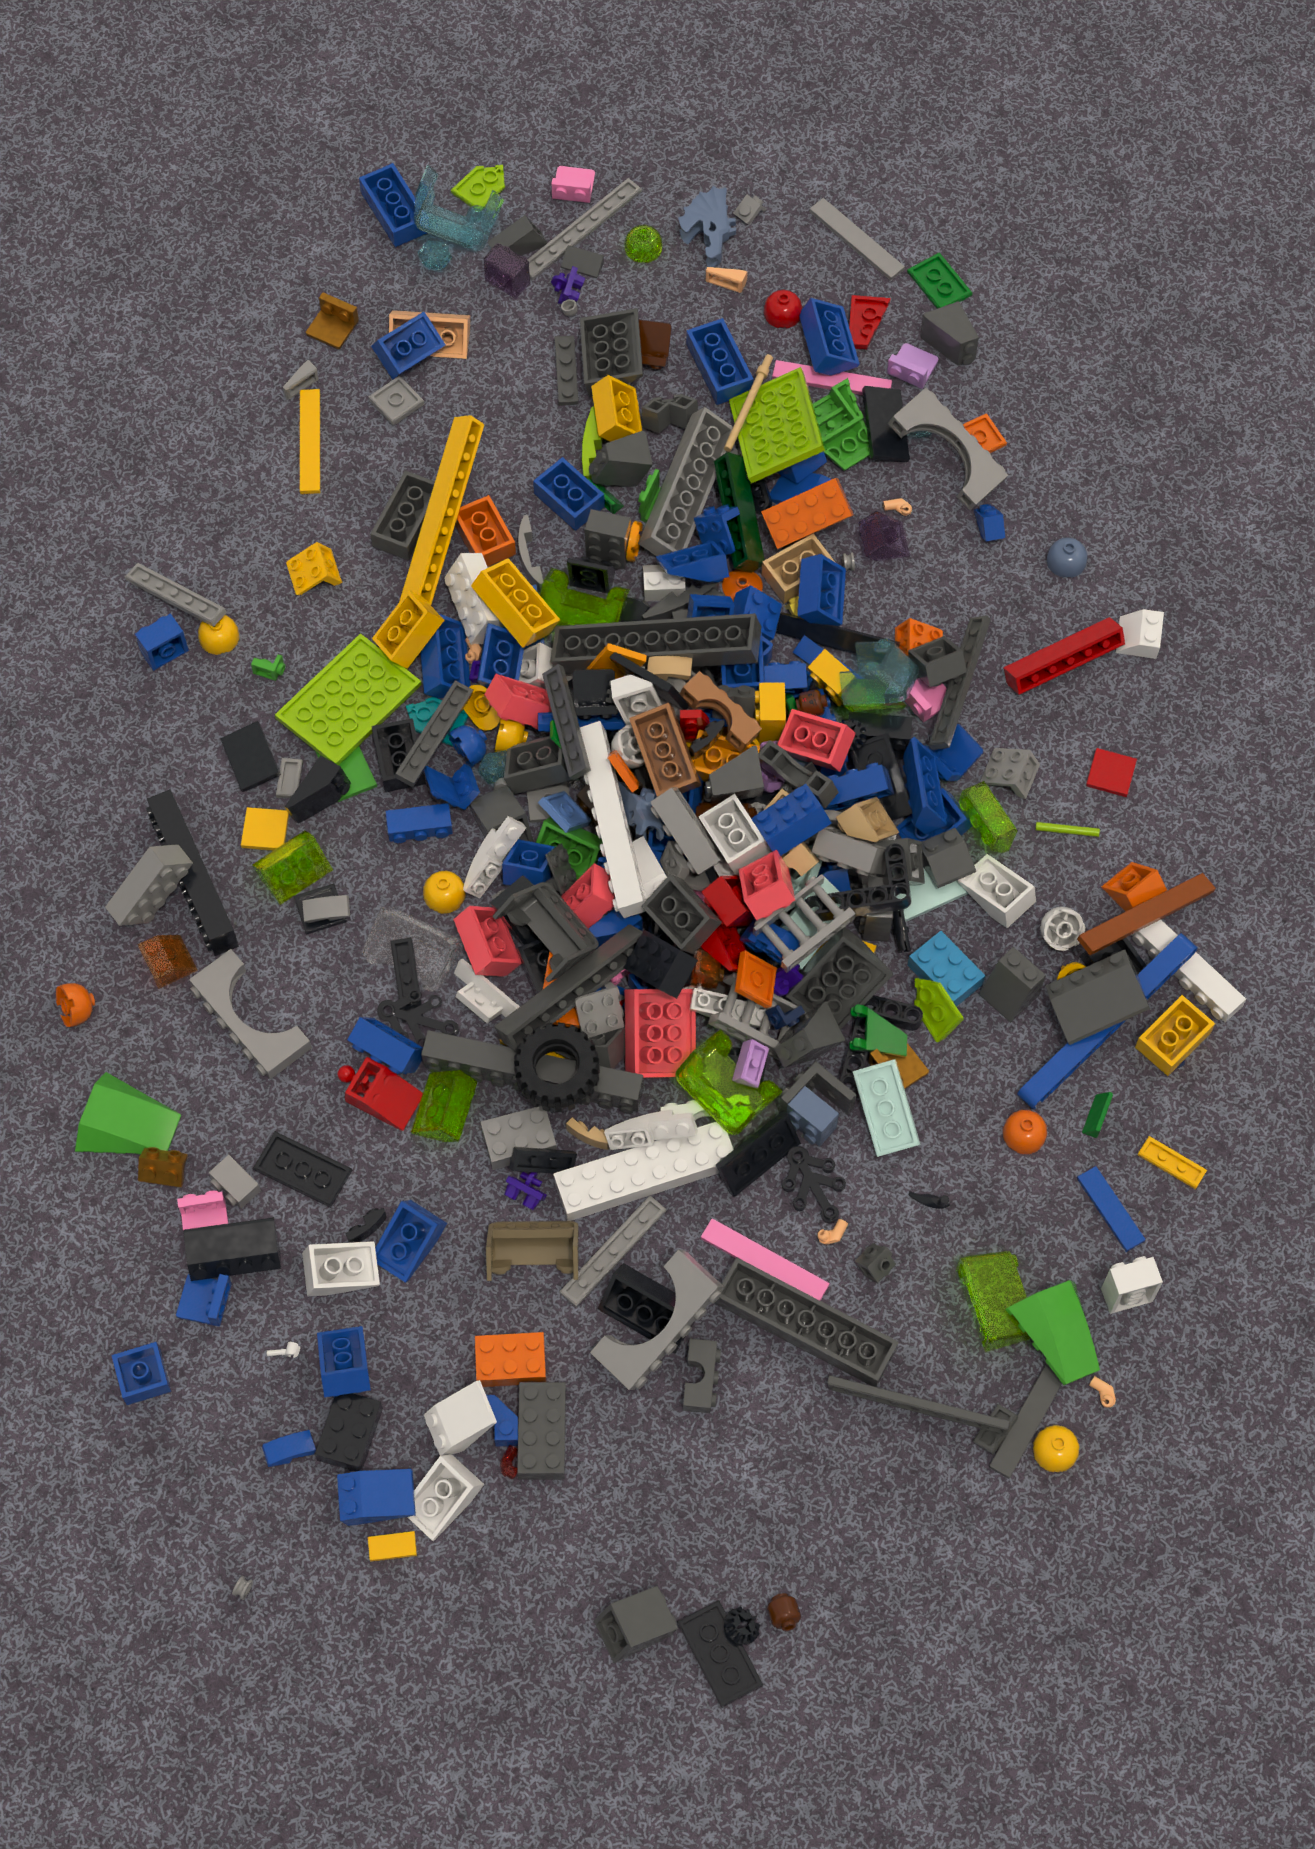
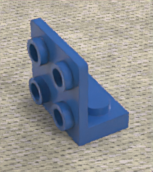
M465 763L454 773L452 778L428 766L424 770L431 794L437 799L441 798L447 801L453 807L465 810L480 793L471 766Z
M188 1274L177 1309V1318L220 1327L232 1285L229 1276L219 1274L218 1280L204 1279L191 1281Z

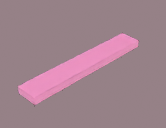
M779 360L775 362L772 375L773 380L801 367L807 386L831 390L833 386L848 378L852 393L863 395L862 388L864 386L891 388L892 380L848 372H841L830 376L815 372L813 366Z
M711 1219L701 1236L702 1240L732 1257H737L820 1301L829 1287L830 1283L714 1219Z

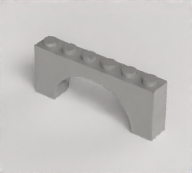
M927 388L923 389L888 422L890 427L901 438L911 432L927 431L945 438L955 447L965 467L964 486L956 497L970 511L1008 476L1003 466L996 463L989 451L982 448L978 440L968 433L964 425L959 420H956L950 410L943 406L936 395Z
M230 949L189 979L192 986L190 991L196 999L201 997L205 1002L203 1006L209 1014L214 1013L218 1017L216 1019L218 1025L223 1030L225 1028L231 1033L229 1037L235 1045L240 1043L244 1048L242 1052L249 1061L253 1059L256 1062L255 1068L261 1076L267 1075L269 1079H272L312 1049L310 1040L297 1025L284 1032L265 1033L252 1029L238 1018L232 1008V993L236 982L246 972L244 963Z
M678 1249L664 1266L673 1280L676 1293L674 1311L666 1327L653 1339L638 1345L621 1342L612 1335H604L590 1352L628 1390L640 1389L645 1385L648 1380L646 1378L651 1371L655 1372L662 1365L661 1359L676 1349V1342L679 1338H684L692 1330L691 1324L695 1320L699 1321L706 1314L707 1310L705 1308L710 1302L712 1304L715 1303L722 1294L720 1291L724 1286L686 1250Z

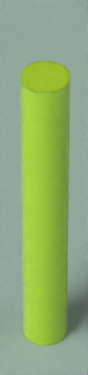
M1036 822L1035 829L1037 831L1099 837L1100 833L1099 828Z

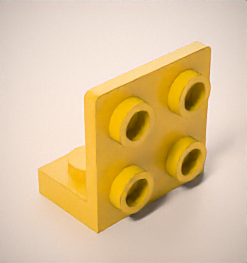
M318 542L286 562L296 595L304 594L322 581L334 586L342 583L332 549Z

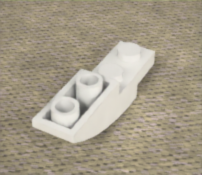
M508 816L498 830L493 828L490 830L469 868L463 887L465 892L478 898L482 897L502 870V860L525 831L526 826L523 823Z
M693 988L690 1010L711 1017L716 1013L723 1012L728 995ZM736 999L731 1013L732 1018L738 1021L742 1020L747 1001ZM756 1004L749 1023L752 1027H761L766 1008Z
M666 1110L626 1120L606 1129L604 1133L610 1150L652 1146L654 1140L697 1136L698 1129L693 1113L674 1114L673 1110Z

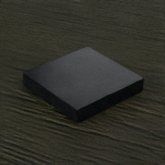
M334 883L293 896L306 935L347 922L346 918L333 921L325 919L311 923L304 922L302 901L338 896Z

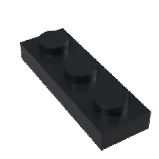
M514 1147L509 1168L512 1171L557 1173L574 1167L577 1153L571 1150Z

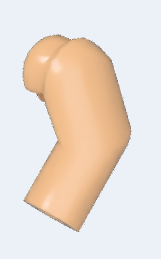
M902 498L883 501L884 511L896 510L904 516L912 512L911 505Z
M467 637L465 641L470 649L465 654V659L468 663L472 664L473 661L479 660L482 648L479 644L471 645Z
M838 1219L833 1230L821 1229L817 1234L820 1243L827 1245L839 1242L848 1223Z
M1094 1376L1089 1386L1099 1391L1101 1403L1104 1407H1112L1116 1401L1113 1387Z

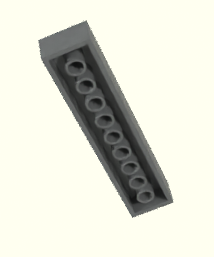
M754 613L556 626L551 663L553 667L557 664L562 665L565 674H572L574 670H585L608 643L647 655L646 662L642 666L645 667L644 669H647L648 658L653 656L692 658V667L758 663L761 625Z
M427 1031L421 1056L424 1066L428 1068L429 1072L439 1074L440 1071H444L455 1078H461L463 1075L470 1077V1080L481 1083L483 1080L491 1081V1084L494 1086L504 1087V1084L513 1086V1089L521 1091L518 1088L514 1071V1056L517 1055V1051L515 1052L506 1046ZM544 1055L536 1064L538 1077L550 1084L567 1082L578 1070L577 1061L550 1055ZM600 1066L599 1081L597 1086H594V1093L591 1096L587 1095L586 1102L583 1104L597 1103L603 1109L616 1107L620 1108L621 1112L632 1114L633 1111L638 1112L644 1090L643 1075Z

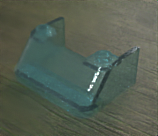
M427 165L415 195L414 223L416 227L423 232L474 251L483 249L504 199L495 190H492L486 207L474 205L468 210L466 217L433 204L435 199L433 187L439 174L430 165Z
M881 639L878 642L855 643L858 671L839 673L843 705L897 703L906 700L919 675L918 665L890 639Z

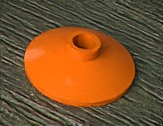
M736 569L729 572V577L723 579L722 589L725 596H730L734 602L736 592L750 585L762 592L763 584L761 578L755 572L750 573ZM744 581L746 584L742 585L739 582Z

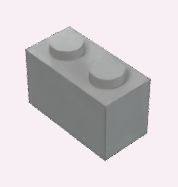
M230 1155L226 1156L209 1172L212 1179L210 1181L211 1185L218 1192L222 1189L227 1194L225 1196L226 1200L233 1207L237 1204L242 1209L261 1191L259 1184Z

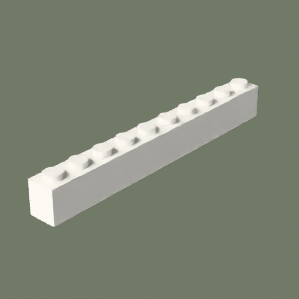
M601 721L580 727L591 771L584 774L586 784L590 786V790L587 793L590 802L594 803V808H591L595 821L598 820L596 832L599 839L602 838L603 844H600L602 855L606 856L607 862H604L607 874L611 877V880L608 881L610 890L615 894V899L612 900L616 912L620 911L623 918L645 912L642 905L645 903L646 897L616 771L608 759L611 750L607 733Z

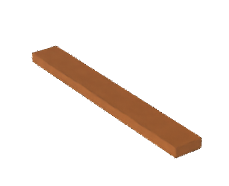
M1201 873L1080 934L1077 940L1088 954L1092 955L1210 895L1216 888Z

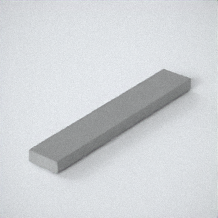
M824 198L810 208L809 212L890 281L905 270L904 265Z
M139 563L125 576V579L133 585L213 627L227 613L224 607Z
M649 1196L578 1271V1280H574L573 1277L560 1290V1294L577 1308L662 1217L667 1209L653 1197Z

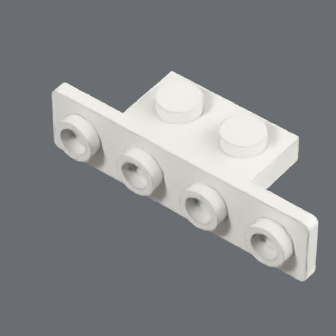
M464 959L458 961L454 974L467 985L457 991L456 998L483 1021L489 1023L500 1014L507 1017L520 1007L483 975H475L472 965Z

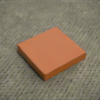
M987 413L963 424L968 433L973 435L982 448L989 451V453L1007 445L1006 440Z
M746 950L740 952L735 992L766 1009L772 1007L777 968Z

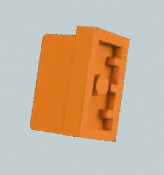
M912 618L907 619L895 627V641L900 642L895 663L904 665L910 661L908 650L943 637V631Z

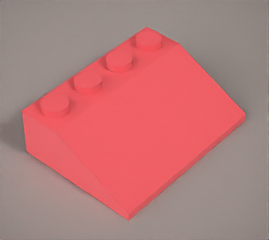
M625 989V1071L641 1074L643 1078L696 1077V1012L690 1010L693 989H682L677 999L659 989Z

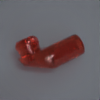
M511 1445L508 1446L500 1461V1468L504 1477L507 1476L510 1479H514L518 1469L512 1465L518 1449Z

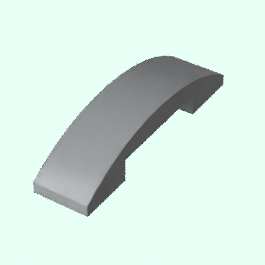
M524 515L518 536L520 561L532 585L537 584L538 591L544 593V581L540 566H531L526 542L532 541V530L528 515Z

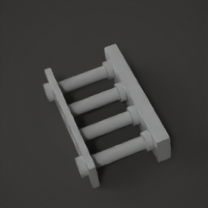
M822 874L817 878L815 876L810 878L805 883L806 887L795 894V901L788 907L780 908L770 916L760 918L754 923L753 934L757 936L763 931L783 955L781 967L786 973L855 919L856 913L850 907L845 911L840 909L821 887L824 883V876ZM813 891L834 915V920L829 924L823 923L804 900ZM797 905L817 928V933L812 937L806 936L786 912ZM779 918L800 942V947L795 951L789 950L770 927Z
M737 973L724 977L723 982L731 986L723 1012L712 1015L708 1024L742 1042L753 1039L769 1048L768 1055L780 1060L775 1047L790 1027L786 1025L781 1028L778 1040L769 1037L768 1031L771 1023L765 1013L760 1030L752 1028L749 1023L756 1003L748 999L742 1020L738 1021L732 1018L731 1013L738 995L735 992ZM773 993L772 1007L779 1005L784 1014L798 1007L794 1002L787 1001Z

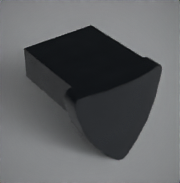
M627 597V604L620 621H642V615L649 610L650 605L642 599Z

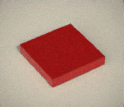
M1096 748L1086 787L1127 797L1137 759Z

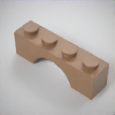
M700 671L683 686L680 695L694 710L706 707L722 714L728 727L725 739L740 753L757 738L762 729L754 718H750L739 704L734 703L724 690L715 686L710 677L703 675Z

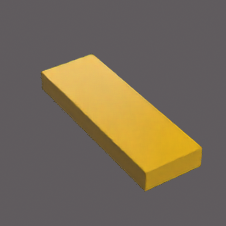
M1148 1136L1138 1153V1156L1194 1189L1197 1188L1207 1172L1205 1168Z

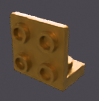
M322 292L319 297L321 310L307 329L306 335L340 349L359 322L357 307Z
M908 1043L906 1057L880 1053L878 1049L872 1051L869 1056L868 1063L870 1066L896 1059L904 1089L929 1073L927 1067Z

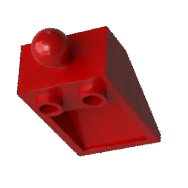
M369 1057L365 1058L356 1074L349 1065L340 1067L337 1073L340 1081L344 1083L351 1082L345 1091V1102L401 1131L405 1129L425 1095L399 1075L389 1070L388 1067ZM370 1076L375 1078L373 1082H369Z

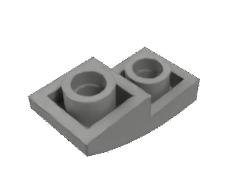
M347 895L302 901L304 922L311 923L325 919L333 921L350 917L349 896Z

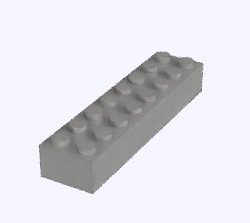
M706 407L691 415L638 542L639 545L656 556L688 547L696 527L694 518L701 514L717 476L714 461L726 453L724 446L733 426Z

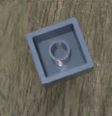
M806 1086L787 1105V1114L795 1131L800 1130L804 1134L806 1141L812 1145L816 1143L820 1147L837 1128L839 1113Z

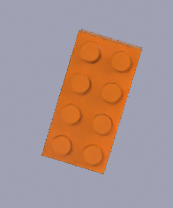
M834 478L761 511L777 549L786 547L854 516L838 478Z

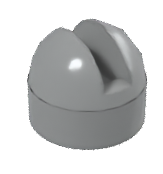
M568 299L561 304L564 315L568 317L576 315L578 308L574 300Z

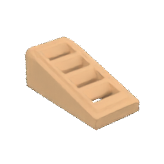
M707 267L705 281L741 293L747 282V271Z

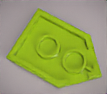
M503 165L486 168L484 166H476L451 189V193L477 212H480L505 188Z
M915 978L917 996L914 1000V1005L922 1010V1021L938 1043L944 1040L964 1018L940 982Z

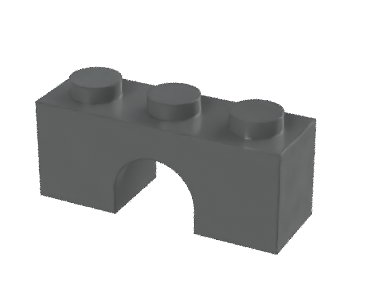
M690 1339L687 1366L699 1368L704 1373V1378L695 1384L685 1383L683 1411L710 1413L711 1407H716L717 1393H712L713 1385H718L719 1371H715V1362L720 1363L721 1349H717V1341Z

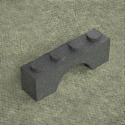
M770 740L758 753L760 764L765 770L795 789L807 784L824 808L839 793L831 779L817 770L815 772L807 770L796 762L783 748Z

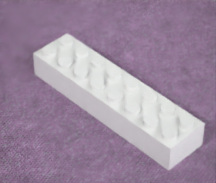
M723 1120L698 1127L697 1136L657 1140L653 1142L652 1146L635 1147L554 1173V1183L567 1221L585 1217L718 1174L719 1171L716 1164L734 1150Z

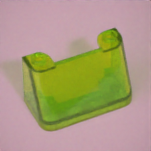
M550 569L543 581L540 596L560 618L557 625L620 622L630 589L613 587L609 591L607 599L568 589V575L562 570Z
M720 1029L693 1050L677 1069L675 1077L677 1082L726 1132L731 1135H738L781 1095L782 1090L770 1080H764L759 1084L758 1088L732 1081L736 1068V1063L728 1056L732 1049V1042Z
M1010 1251L959 1258L956 1268L959 1278H964L963 1284L967 1286L980 1324L979 1331L980 1333L982 1332L984 1338L982 1344L985 1352L1031 1339L1026 1331L1023 1333L1018 1327L1019 1322L1014 1315L1010 1316L1005 1310L1027 1298L1017 1267H1019L1015 1254H1011Z

